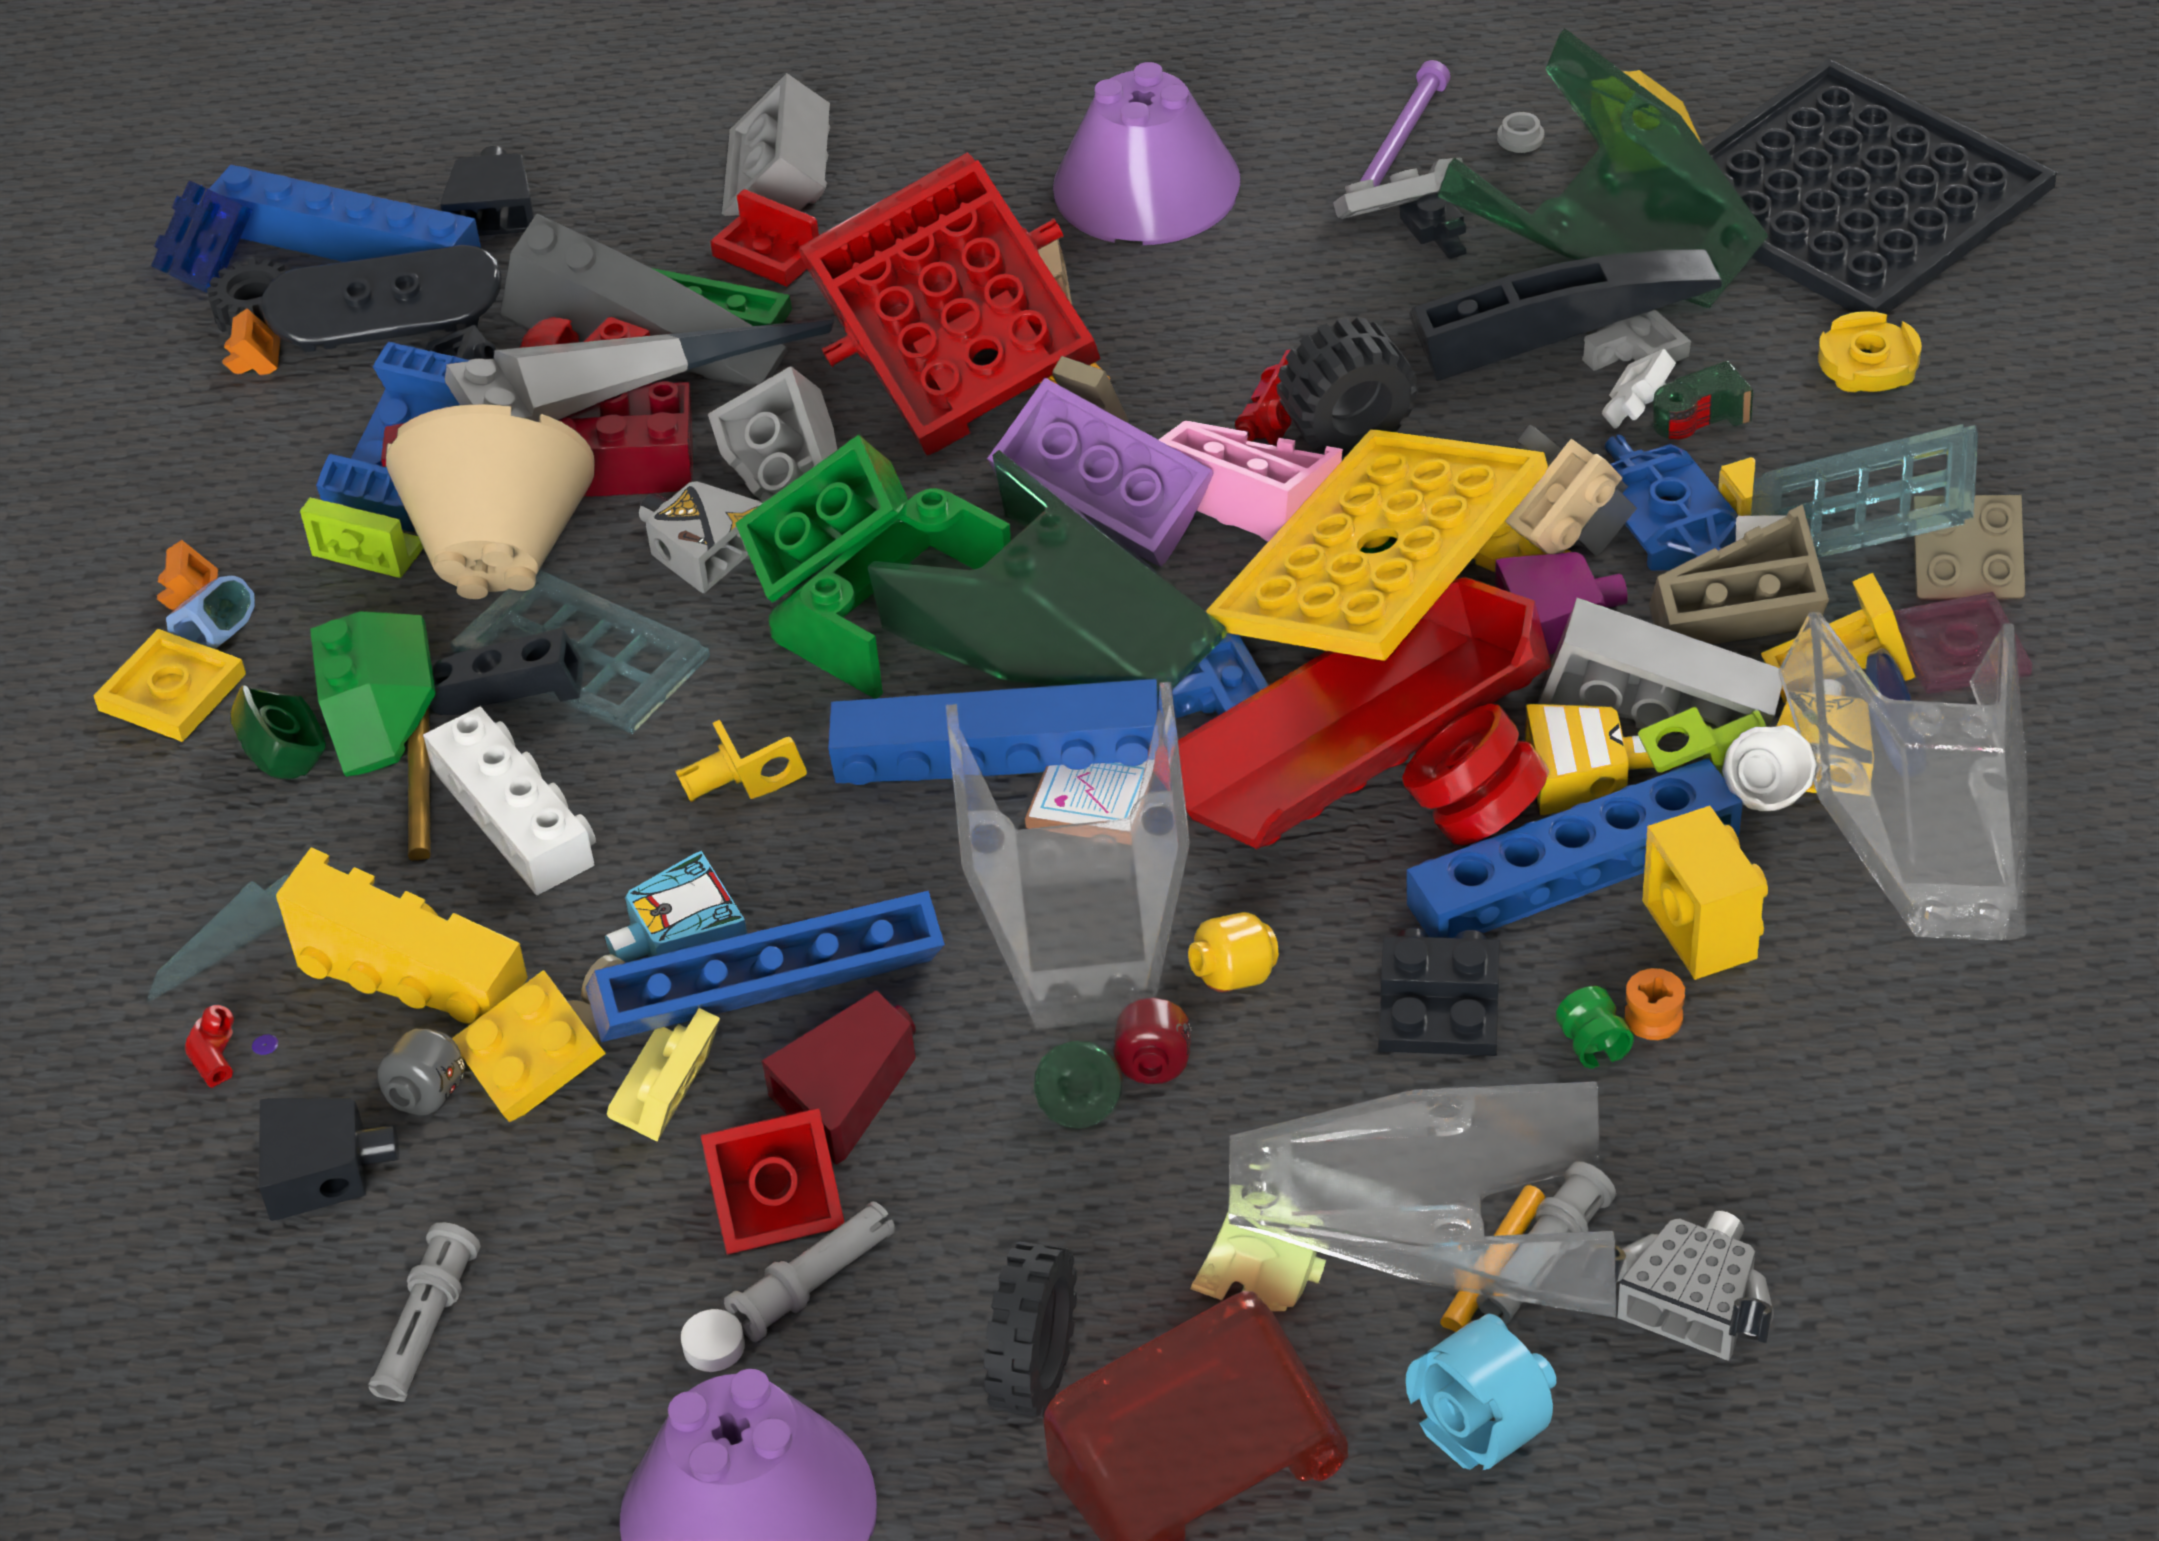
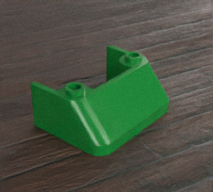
M937 488L923 490L906 501L896 516L836 557L776 606L769 615L771 637L782 647L868 696L878 699L883 694L876 636L846 620L844 617L929 546L998 583L1010 587L1015 582L1010 525L948 491Z

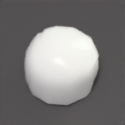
M1787 725L1754 727L1741 733L1739 738L1735 739L1726 751L1722 772L1730 792L1737 795L1749 809L1776 811L1792 805L1812 786L1817 764L1810 743L1794 728Z

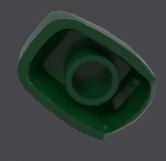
M244 685L241 686L231 708L230 723L235 730L238 740L241 741L245 753L259 769L271 777L295 779L308 774L326 747L322 730L310 706L302 696L278 694L251 689Z

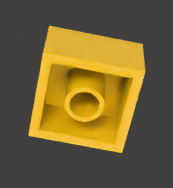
M1711 806L1647 826L1642 901L1693 978L1696 980L1757 959L1759 937L1764 933L1762 908L1763 898L1768 894V885L1762 869L1757 864H1751L1740 849V843L1734 829L1730 825H1724Z

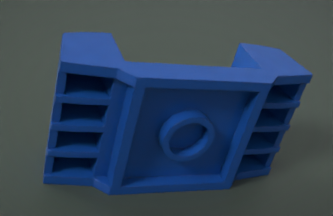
M388 341L373 365V369L382 382L385 391L351 459L333 454L328 455L316 485L321 500L399 519L402 530L414 532L415 528L393 484L387 467L382 466L381 455L384 430L386 426L406 423L421 414L433 410L460 406L445 383L446 365L468 362L469 360Z

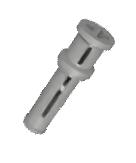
M1574 1162L1568 1167L1564 1175L1565 1182L1554 1197H1547L1539 1204L1536 1211L1537 1222L1532 1230L1502 1265L1493 1280L1477 1296L1476 1301L1481 1312L1494 1314L1497 1317L1503 1312L1500 1319L1505 1324H1508L1521 1307L1520 1305L1552 1267L1561 1252L1567 1246H1573L1583 1241L1589 1230L1587 1225L1599 1208L1608 1207L1616 1196L1613 1183L1601 1170L1585 1162Z
M870 1202L865 1206V1209L791 1262L780 1261L772 1263L765 1269V1277L743 1293L733 1291L724 1298L726 1311L738 1318L742 1325L743 1333L751 1341L757 1343L766 1336V1328L789 1311L798 1313L804 1309L810 1300L809 1293L884 1238L894 1234L895 1226L892 1219L884 1224L879 1222L888 1215V1212L877 1202Z
M446 1222L431 1225L426 1236L429 1245L421 1264L413 1267L407 1278V1287L411 1294L392 1332L377 1370L368 1384L369 1390L375 1396L400 1402L406 1400L410 1384L427 1350L444 1307H449L458 1300L462 1290L459 1282L467 1262L476 1259L481 1247L479 1240L474 1234L465 1228Z

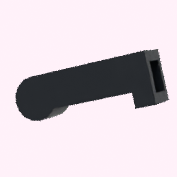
M563 627L456 653L453 656L438 660L433 665L435 696L429 707L439 715H464L475 707L552 691L555 692L560 702L580 698L584 663Z

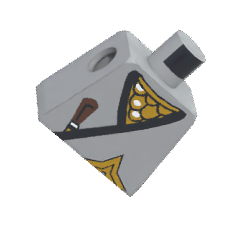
M696 481L688 483L669 500L656 493L648 495L640 506L639 517L646 523L651 555L697 590L705 593L748 556L735 523L763 503Z

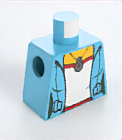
M700 851L629 890L625 900L631 925L605 935V940L610 954L628 963L646 955L653 957L747 934V929L742 914L703 852Z

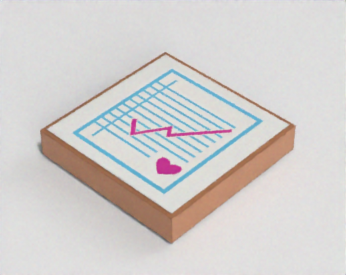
M1145 761L1138 766H1126L1121 763L1091 764L1088 768L1082 770L1069 769L1064 765L1046 766L1025 817L1026 828L1133 846L1159 777L1155 771V761Z

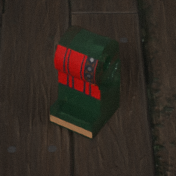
M1728 360L1677 378L1675 381L1659 387L1654 393L1653 428L1662 437L1679 440L1693 435L1698 428L1728 419L1733 427L1752 421L1753 389Z

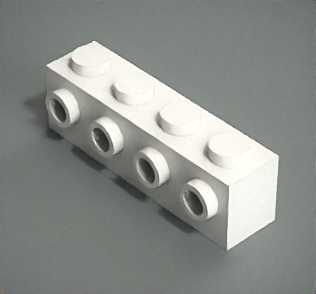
M478 707L423 734L431 768L536 895L595 866L591 845L596 843V839L590 824L583 815L574 816L571 813L563 793L555 783L547 785L542 779L538 765L530 753L524 752L521 754L516 749L514 740L503 722L494 723L481 707Z

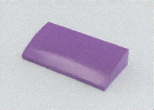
M1044 378L987 458L997 477L1159 567L1168 560L1182 538L1213 476V471L1209 467L1047 378Z

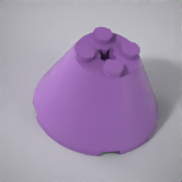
M1144 62L1137 65L1134 71L1121 73L1096 84L1095 96L1055 174L1053 192L1055 203L1063 217L1082 232L1115 243L1116 239L1142 241L1143 245H1156L1189 238L1209 229L1223 219L1235 204V198L1240 187V173L1232 155L1187 86L1177 77L1162 72V67L1159 64Z
M745 1369L737 1374L723 1375L706 1380L688 1392H682L673 1398L668 1407L669 1415L627 1485L620 1512L621 1541H868L870 1535H873L876 1524L877 1495L869 1465L852 1439L830 1421L775 1384L769 1382L765 1373L756 1369Z

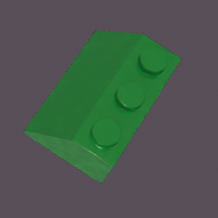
M857 435L735 524L767 599L774 602L896 516L908 498L892 463L860 435Z

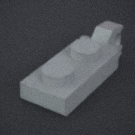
M1462 158L1439 159L1433 164L1428 174L1419 176L1417 169L1389 176L1391 183L1374 187L1372 179L1348 185L1345 187L1346 194L1333 202L1338 218L1345 219L1410 203L1426 195L1463 189L1468 186V180Z

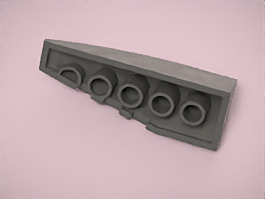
M536 214L510 254L500 314L503 319L526 330L549 317L571 320L572 330L579 336V342H584L609 317L650 331V336L752 326L658 271L539 214ZM779 344L722 359L684 372L700 374L704 378L755 387L772 377L788 350L786 346Z

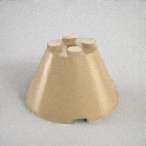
M487 404L460 405L421 414L398 428L396 440L392 444L388 443L386 450L388 473L434 571L446 582L457 586V594L467 599H481L486 597L488 592L511 589L526 591L532 589L535 586L538 571L590 487L594 477V455L590 446L580 434L564 423L543 414L539 416V422L511 416V407Z

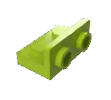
M311 497L300 510L311 554L315 557L401 578L423 550V545L418 536L403 533L399 519Z

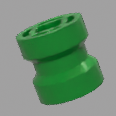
M1599 986L1584 987L1568 995L1559 1004L1556 1010V1021L1566 1037L1573 1039V1050L1584 1067L1592 1069L1600 1066L1593 1054L1594 1052L1605 1050L1611 1062L1621 1060L1633 1046L1634 1036L1624 1019L1616 1016V1006L1606 989Z

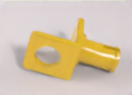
M720 719L712 723L721 741V744L717 745L719 751L675 771L690 802L735 780L736 784L742 782L750 799L776 791L807 774L804 763L791 737H785L740 759ZM784 757L789 760L787 767L780 774L772 777L761 775L762 767L771 759Z

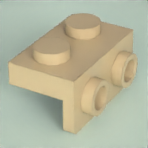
M1570 439L1547 468L1545 475L1505 522L1546 554L1563 553L1565 549L1575 544L1582 528L1598 508L1604 506L1611 499L1615 487L1623 477L1600 455L1592 454Z

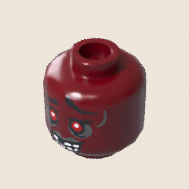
M1151 997L1138 999L1128 1004L1119 1014L1115 1027L1113 1054L1117 1067L1126 1077L1143 1084H1163L1177 1078L1186 1068L1190 1055L1191 1027L1188 1016L1178 1005L1166 999Z

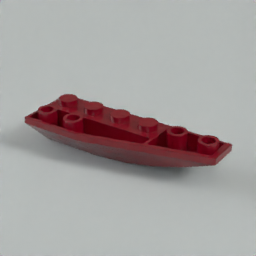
M662 381L655 384H646L558 420L580 434L593 452L595 461L594 477L584 496L680 491L688 483L693 482L690 382L671 383ZM404 423L385 427L381 455L383 467H387L388 443L392 444L396 440L398 428Z

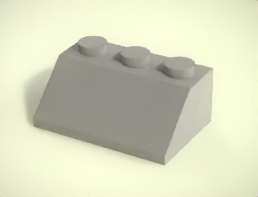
M787 73L730 129L722 214L724 216L739 215L737 194L743 189L798 211L808 203L814 204L825 191L827 185L825 170L828 160L827 139L830 131V103Z

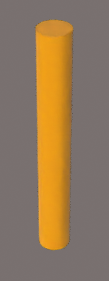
M1531 1185L1524 1186L1441 1318L1440 1323L1443 1327L1457 1332L1469 1323L1478 1308L1477 1296L1493 1280L1502 1265L1510 1257L1537 1214L1536 1211L1539 1204L1545 1199V1195L1540 1189Z

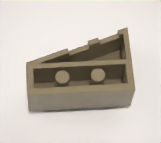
M1803 504L1788 511L1786 517L1762 529L1758 526L1746 532L1742 539L1720 550L1714 548L1658 576L1649 603L1654 625L1709 644L1818 628L1829 598Z

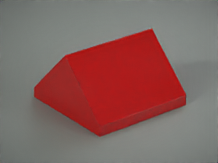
M820 1108L700 1135L726 1254L834 1230L845 1223Z

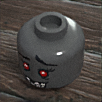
M413 1029L403 1034L377 1067V1081L386 1100L394 1108L414 1115H429L438 1111L461 1083L464 1077L465 1065L457 1044L448 1035L437 1030Z

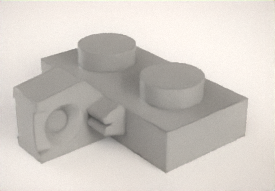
M1653 310L1599 328L1597 332L1585 336L1582 361L1595 371L1616 362L1619 358L1622 361H1630L1632 358L1637 361L1664 348L1672 359L1677 362L1689 357L1691 340L1659 312Z

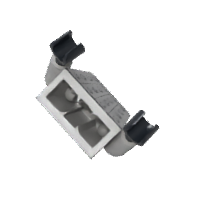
M1715 1211L1711 1213L1704 1228L1682 1219L1670 1220L1659 1234H1650L1622 1249L1610 1242L1595 1240L1589 1244L1580 1273L1584 1275L1588 1273L1600 1275L1604 1278L1603 1285L1609 1289H1614L1616 1283L1621 1281L1617 1318L1728 1361L1733 1354L1737 1336L1740 1332L1750 1336H1758V1342L1767 1343L1769 1327L1774 1317L1766 1278L1754 1270L1756 1251L1751 1245L1739 1241L1744 1232V1225L1736 1216L1724 1211Z

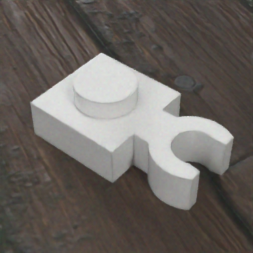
M1664 348L1628 364L1609 394L1612 400L1602 411V415L1614 429L1620 426L1622 420L1627 415L1632 420H1636L1643 413L1645 404L1654 401L1665 391L1667 387L1665 380L1676 362Z

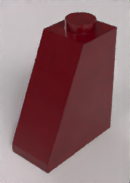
M876 990L762 1060L768 1096L787 1115L820 1108L830 1158L835 1165L848 1157L916 1059L913 1042L916 1027L912 1018L902 1006L896 1005L893 1007Z

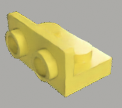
M699 1008L687 1028L678 1024L674 1031L665 1027L655 1029L609 1104L607 1116L658 1142L707 1059L720 1018Z

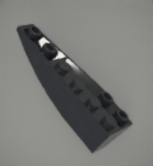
M1659 250L1613 254L1557 263L1509 275L1415 306L1411 309L1409 315L1436 381H1440L1691 297L1699 296L1721 288L1722 282L1706 250Z

